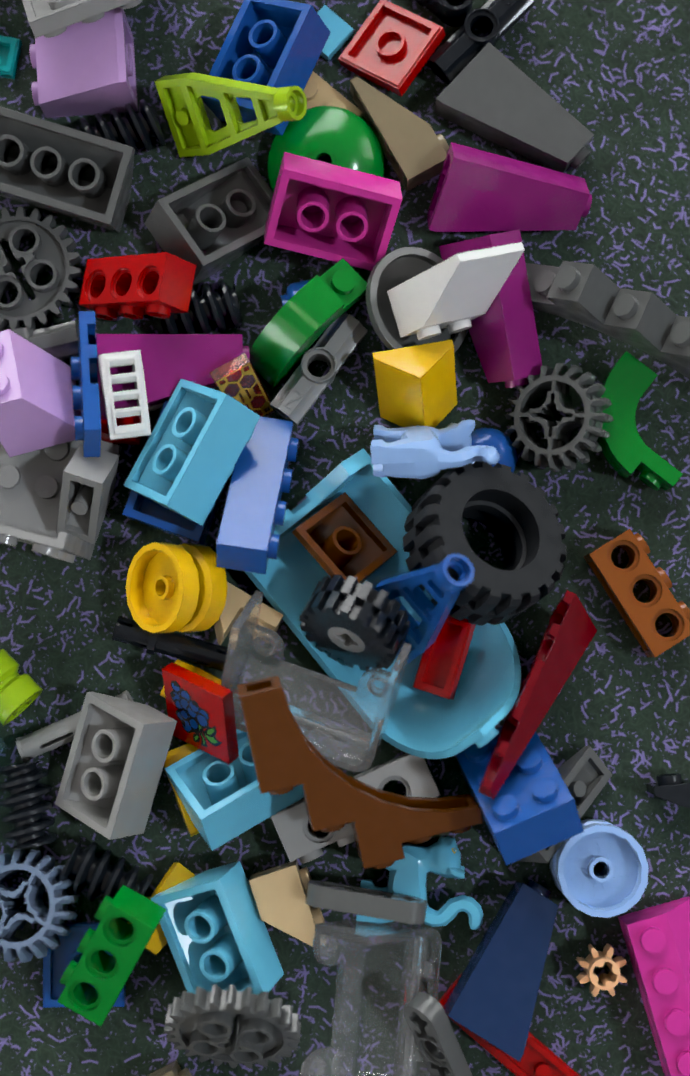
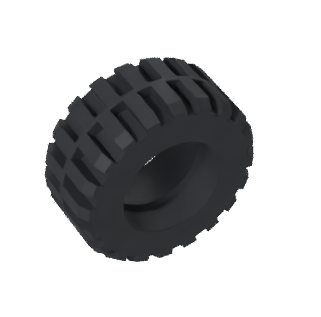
M482 461L447 471L417 499L411 507L412 512L405 521L404 529L408 533L403 536L404 552H409L410 554L406 559L410 572L439 564L450 554L457 553L467 557L474 567V578L459 593L449 616L460 621L468 617L469 623L483 626L487 622L496 625L504 623L510 618L513 619L547 596L554 589L555 582L561 578L564 570L562 562L566 560L567 547L566 544H562V540L566 538L563 524H558L556 519L559 513L554 503L549 505L545 499V491L540 486L535 488L529 483L530 478L522 472L517 474L511 472L512 467L499 463L492 467V465ZM462 517L481 522L497 536L505 552L506 570L498 569L485 563L473 552L464 536ZM447 568L449 576L453 580L458 581L459 575L457 571L453 568ZM422 584L419 585L422 591H427V589ZM432 597L430 601L436 606L438 603Z

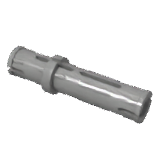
M127 690L115 696L133 701L132 696ZM81 711L25 736L16 738V747L23 761L28 762L41 754L72 742Z

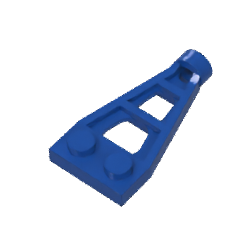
M450 554L439 564L384 579L373 587L378 592L381 589L388 592L387 598L390 601L396 599L401 604L399 610L406 611L409 616L407 621H410V628L398 652L406 664L410 663L434 644L459 593L472 582L474 567L464 555ZM447 568H453L457 571L459 575L458 581L453 580L449 576ZM422 584L437 601L438 604L436 606L420 589L419 585ZM401 596L405 598L422 619L421 623L415 620L402 605Z

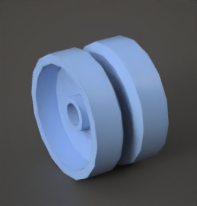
M581 820L584 832L564 840L550 859L549 869L554 884L576 909L592 917L610 918L625 913L640 901L648 884L649 865L644 850L631 834L605 820ZM598 862L604 866L603 871L599 874L593 871L595 864Z

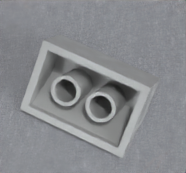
M93 691L86 692L55 805L109 840L144 834L177 721L146 704Z

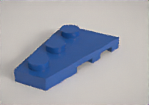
M79 311L78 356L70 357L71 381L79 380V386H72L73 410H81V416H74L75 441H83L84 457H100L101 416L99 383L97 382L98 358L97 344H95V311Z

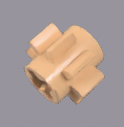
M608 943L604 946L603 951H597L589 944L588 950L590 954L585 959L576 957L578 964L584 968V972L579 973L576 978L580 984L591 981L589 991L593 996L596 997L601 989L607 990L613 997L615 996L614 987L619 982L627 983V979L620 973L619 969L625 966L627 962L622 956L612 959L613 947ZM606 964L610 969L609 973H601L598 978L593 971L595 966L603 967Z

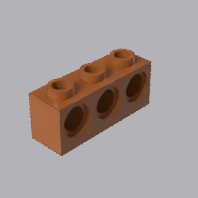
M628 529L585 555L584 559L646 656L657 657L690 636V609L683 601L677 602L669 590L672 587V582L661 567L655 568L647 556L651 553L650 548L644 538L639 533L634 535L631 529ZM615 547L623 548L628 553L629 562L624 569L616 567L612 562L611 554ZM637 581L645 582L650 588V597L645 603L638 601L633 594V588ZM661 614L666 615L672 622V630L666 637L661 636L655 628L656 619Z

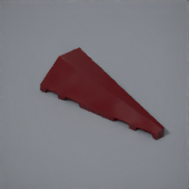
M566 590L552 612L531 670L520 686L519 695L513 708L506 716L478 792L492 799L496 797L597 632L577 594Z

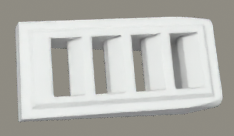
M141 350L100 354L98 366L110 441L150 436L151 428ZM132 365L131 373L110 375V368ZM134 382L135 385L134 390L117 392L112 390V385ZM137 399L138 406L115 409L114 402ZM139 416L140 423L117 426L116 418Z

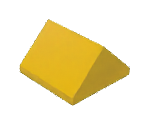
M452 339L372 353L381 418L401 427L420 425L435 428L457 405L455 357Z

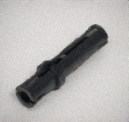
M123 616L118 617L112 636L114 641L147 649L146 653L154 655L155 652L166 654L188 662L211 667L224 673H228L235 651L234 648L216 645L175 632L151 633L143 630L134 620Z

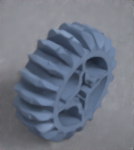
M15 849L12 856L9 853L0 854V906L2 909L0 919V954L3 953L6 962H13L17 957L21 963L30 962L33 955L37 959L46 957L47 947L53 950L61 946L58 935L68 936L71 930L64 923L65 920H75L78 916L74 911L68 910V905L78 902L79 899L77 895H68L67 890L74 886V880L66 879L59 882L64 865L54 867L55 857L45 855L42 858L40 850L31 849L27 854L24 849ZM25 870L32 873L28 881H23L17 889L14 887L7 888L3 885L8 878L17 872ZM45 889L49 896V909L43 902ZM16 898L26 899V902L23 904H27L26 910L29 912L20 913L19 909L22 907L18 906L19 900ZM27 922L42 925V928L27 940L14 937L17 930L23 929Z

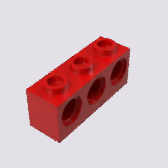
M168 252L87 259L79 305L94 310L96 318L108 321H116L117 316L142 320L143 315L147 314L156 318L169 319L171 313H188L196 265Z

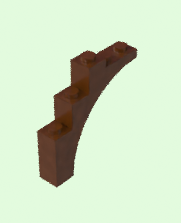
M278 676L237 685L261 794L269 792L271 795H281L292 791L294 786L301 785L307 815L313 832L318 830L334 832L342 829L345 824L352 823L357 852L364 869L369 867L383 869L393 865L397 860L405 859L402 847L404 842L413 844L423 843L430 840L433 835L445 832L452 834L463 833L470 830L473 825L483 823L480 807L471 794L442 798L408 797L376 789L347 775L326 759L303 734L289 709Z

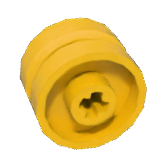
M153 542L144 545L134 555L126 580L127 605L134 621L143 630L151 633H171L175 631L185 633L208 630L219 620L226 604L228 590L225 568L216 567V553L209 546L193 543L177 545Z

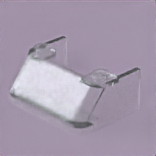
M256 590L231 628L221 686L233 692L236 729L247 733L237 685L278 676L290 711L303 734L318 751L340 768L352 772L366 771L370 768L376 756L399 694L412 645L403 644L391 672L379 668L369 669L362 674L357 687L282 660L285 650L282 638L275 631L258 625L263 592Z

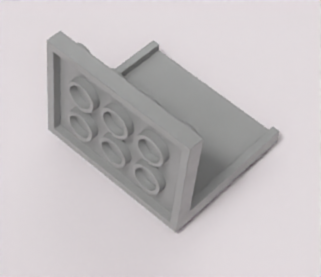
M73 440L13 457L8 456L0 442V543L16 547L17 541L33 545L32 551L70 563H74L75 556L91 560L95 544L63 531L56 532L63 471L80 444H83V441ZM101 440V450L120 456L122 449L120 445Z

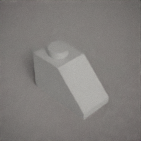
M80 444L63 471L57 533L63 531L95 544L115 487L119 455L101 450L100 457H84L83 444Z

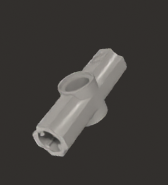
M343 313L326 329L313 348L304 354L301 364L270 403V407L281 417L288 421H293V424L298 426L326 387L333 383L336 374L366 336L368 330L353 316ZM322 360L329 365L330 370L325 376L316 377L308 371V366L313 361Z

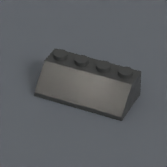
M0 106V196L120 233L131 197L134 147Z

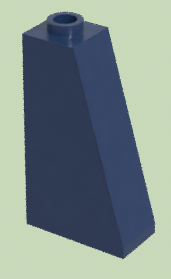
M529 880L527 885L515 882L443 1007L448 1017L519 1062L524 1054L559 906L548 899L551 894L549 890L532 880Z

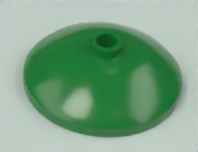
M319 106L307 109L305 116L301 120L289 121L283 136H275L268 156V177L273 192L284 152L315 160L326 155L331 158V164L380 177H383L384 174L382 148L374 131L356 114L333 106Z

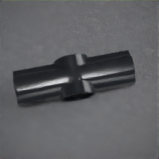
M488 0L481 8L471 11L466 17L465 23L428 59V65L433 73L449 85L489 42L495 47L496 42L534 6V0ZM476 28H484L490 35L480 38L471 31Z

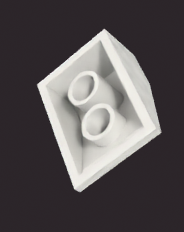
M523 243L458 253L388 290L387 293L400 338L416 334L418 341L440 335V329L448 328L449 334L471 328V320L486 314L524 252Z

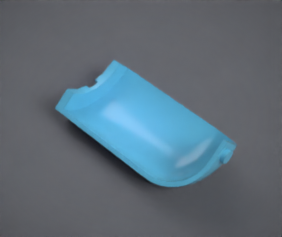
M363 448L337 465L322 481L305 494L307 498L291 511L289 509L286 510L283 526L276 525L274 534L280 535L277 559L269 558L266 574L244 572L272 607L284 615L282 618L362 719L386 742L410 755L426 759L452 757L474 743L478 748H481L499 733L495 726L513 708L521 686L519 654L505 622L496 625L487 622L483 626H475L454 699L451 700L413 687L422 654L408 664L397 654L389 668L385 669L383 667L381 671H374L370 667L368 671L360 670L356 664H354L353 668L344 665L345 661L342 659L333 660L329 657V652L318 650L315 647L317 642H310L305 637L307 632L301 630V621H299L301 613L318 582L329 575L292 532L344 492L398 551L367 578L366 581L374 584V587L384 579L410 572L406 563V559L410 554L409 552H404L403 536L408 533L405 531L404 525L407 516L412 512V508L387 477L373 476L371 457ZM426 590L423 591L425 595L431 600L432 597L429 595V593ZM401 596L402 605L415 620L421 623L422 619L405 598Z

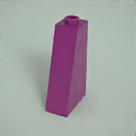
M451 142L428 208V227L430 231L434 232L514 231L519 229L520 231L576 230L581 217L585 218L589 213L592 195L589 192L585 178Z
M519 229L439 246L441 257L445 261L458 253L520 243L522 239ZM524 252L486 314L471 320L472 327L468 329L488 383L504 381L505 388H513L516 385H528V375L540 374L542 366Z
M96 334L95 337L97 358L100 354L141 350L148 407L169 401L181 378L208 388H214L218 386L216 381L227 376L226 378L229 382L239 380L243 375L239 368L250 363L249 346H243L242 334ZM97 359L101 420H107ZM132 365L110 368V375L132 372ZM223 379V380L220 381L219 383H220V385H223V384H225L226 382H225V380ZM134 382L112 385L113 392L135 389ZM137 399L114 402L115 409L138 406Z

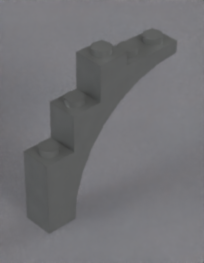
M562 261L560 267L526 263L533 309L568 319L614 337L647 353L690 379V317L676 315L653 292L619 288L594 264Z

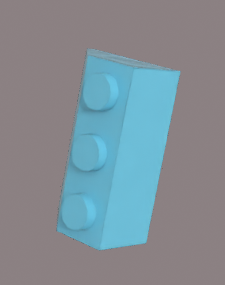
M181 378L123 486L203 526L207 516L212 512L215 501L225 482L233 473L241 452L252 437L254 428L261 416L226 393Z
M245 724L236 728L239 757L232 763L228 764L198 749L164 768L192 823L212 851L304 797L301 785L294 786L292 791L281 795H271L269 792L261 794Z
M240 861L206 870L150 898L151 901L166 909L160 920V925L186 991L195 994L196 987L198 986L211 991L212 984H216L222 990H228L229 985L233 984L237 991H243L247 987H252V993L257 995L264 991L269 992L284 975L265 923L260 918L252 890Z

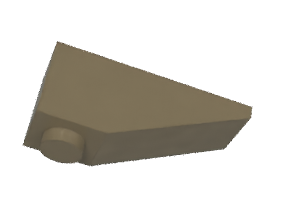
M357 76L351 79L350 95L357 107L363 112L366 123L376 134L385 156L406 192L440 174L449 149L442 134L436 135L429 123Z

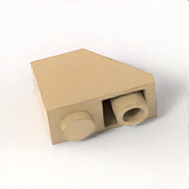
M294 860L252 874L249 878V883L261 920L312 947L321 945L322 936L320 932L327 930L321 908H312V906L305 903L308 882L311 881L308 868L300 869L298 861Z

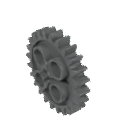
M18 206L15 216H11L6 207H2L0 219V331H4L8 323L11 330L21 328L22 324H25L29 329H36L35 322L38 321L45 327H49L50 321L48 316L51 314L59 319L64 318L59 309L62 304L69 307L74 306L67 296L68 293H80L81 291L79 286L72 281L73 279L82 278L84 275L81 269L74 267V265L82 262V257L78 252H71L77 247L73 238H66L69 232L64 225L55 228L56 220L52 215L47 216L42 221V214L37 208L28 217L22 206ZM27 238L36 239L32 249L25 252L19 251L22 241ZM3 241H8L14 257L21 264V271L35 293L36 298L34 300H29L22 282L16 277L15 269L2 247ZM46 271L53 272V278L50 283L44 286L36 284L37 278L41 273ZM11 289L18 290V295L12 303L2 304V297L6 291Z
M212 984L211 991L198 986L196 987L195 994L183 991L182 998L174 997L172 1004L167 1006L164 1025L167 1042H175V1050L186 1049L185 1056L187 1057L199 1055V1062H205L210 1059L214 1060L215 1066H220L225 1062L229 1063L231 1068H236L237 1064H244L247 1068L252 1069L255 1063L267 1067L268 1060L281 1063L282 1056L290 1058L292 1051H297L298 1043H300L301 1022H299V1013H293L292 1005H282V998L280 997L269 1000L267 991L256 995L252 993V987H247L243 991H237L233 984L229 985L228 990H222L216 984Z

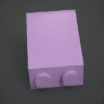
M118 7L104 12L105 15L98 21L92 23L80 21L67 26V29L58 36L47 38L43 35L35 38V44H30L31 64L33 69L37 68V81L32 82L31 85L33 102L35 106H40L46 118L95 115L97 113L109 114L110 109L113 108L117 113L125 112V104H130L135 112L138 111L134 38L124 9Z
M8 329L0 331V442L8 456L13 457L75 440L74 416H81V410H73L72 386H77L76 381H71L70 366Z

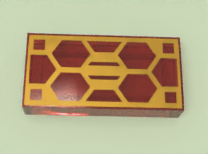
M245 353L209 372L220 392L228 394L259 416L263 417L274 411L270 407L271 402Z

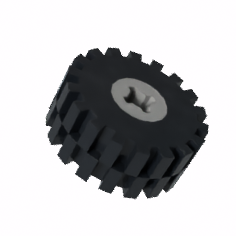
M334 575L332 579L326 576L322 581L318 582L300 615L301 630L307 632L305 637L310 642L316 641L315 647L321 652L325 650L329 652V657L337 661L338 658L344 660V665L353 668L354 664H356L360 670L368 671L370 667L374 671H381L383 667L385 669L389 668L394 662L410 628V621H407L409 617L407 612L399 610L401 604L396 599L390 601L387 598L388 592L383 589L378 592L372 588L374 584L366 580L364 584L358 583L357 577L348 576L347 580H344L342 575Z

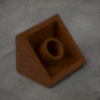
M346 492L307 519L292 532L331 578L334 575H342L344 580H347L348 576L357 577L358 583L361 584L398 552Z

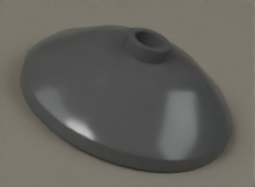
M402 247L386 254L376 263L370 273L366 287V305L369 319L379 339L389 350L452 339L455 353L461 346L467 329L449 334L448 328L440 329V335L418 341L416 334L400 338L388 297V290L444 261L426 249Z

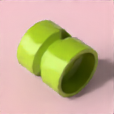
M5 649L0 650V723L3 726L18 717L39 697L43 690L29 674L18 673L19 664Z

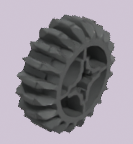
M556 363L553 370L548 365L541 366L540 376L528 375V386L516 385L517 391L521 393L519 398L511 397L508 399L509 403L515 406L514 412H508L504 415L507 420L514 421V425L510 426L506 432L510 436L517 437L511 446L515 450H523L522 459L528 462L534 460L535 467L545 469L549 466L551 471L559 472L564 465L566 469L574 470L576 469L577 460L585 464L590 462L589 449L597 453L602 451L600 444L596 442L598 437H610L609 432L602 429L603 423L613 421L611 415L603 413V410L609 408L612 403L608 398H600L606 388L600 383L594 384L595 375L590 372L583 374L581 367L572 365L568 369L566 364ZM569 387H573L580 395L584 411L574 409L572 397L569 396ZM547 394L544 404L537 408L541 399ZM559 411H561V412H563L564 414H567V415H569V416H572V417H562L561 422L556 420L557 423H554V421L545 419V418H555V415H556V414H560ZM534 423L542 425L544 438L548 439L547 448L539 441L535 433ZM581 427L577 436L570 442L573 430Z

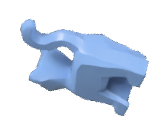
M471 419L462 420L459 423H450L441 429L420 425L401 428H386L383 425H374V440H371L370 446L373 476L381 478L389 476L395 478L426 479L435 477L443 469L462 467L470 463L474 464L477 461L486 462L489 465L497 464L500 455L497 449L492 446H472L471 433L476 425L475 420Z

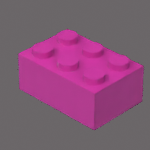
M284 152L265 224L264 244L334 262L344 258L350 266L372 271L376 263L385 256L402 203L400 182Z

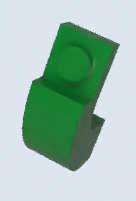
M344 258L323 275L319 276L317 274L276 313L259 334L249 351L250 365L272 388L277 386L301 364L304 354L315 340L338 317L366 295L367 282Z
M625 351L602 382L606 390L600 398H608L612 403L609 408L603 410V413L611 415L613 421L603 423L602 429L609 432L610 437H598L597 440L609 464L624 479L630 476L635 469H638L641 472L639 478L643 483L654 490H658L661 487L666 491L674 487L683 474L643 442L635 421L638 402L658 375L629 352Z

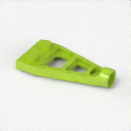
M195 72L167 75L154 81L179 157L210 155L278 125L283 121L301 120L307 110V99L304 91L299 86L276 88ZM201 96L219 100L227 124L225 127L218 130L211 129ZM236 97L251 99L257 120L243 122Z

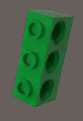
M125 885L120 888L114 899L106 895L94 916L95 919L100 921L96 931L89 928L77 947V951L83 954L79 962L72 960L59 983L65 985V988L57 1002L101 1027L166 909ZM121 917L127 919L131 924L125 923Z

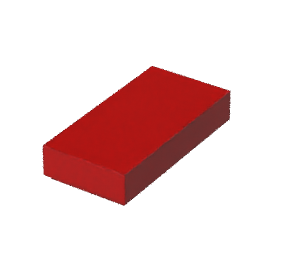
M448 615L434 644L422 654L413 687L449 700L454 699L476 625L469 623L468 619L464 618L460 621Z

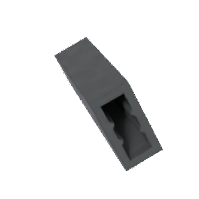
M490 42L436 98L434 112L440 117L546 168L563 173L571 166L577 170L591 154L588 147L594 134Z

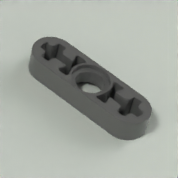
M318 880L308 882L305 901L306 904L317 908L408 924L425 923L428 903L424 899Z
M417 993L404 1008V1016L430 1075L473 1076L442 1005L427 993Z

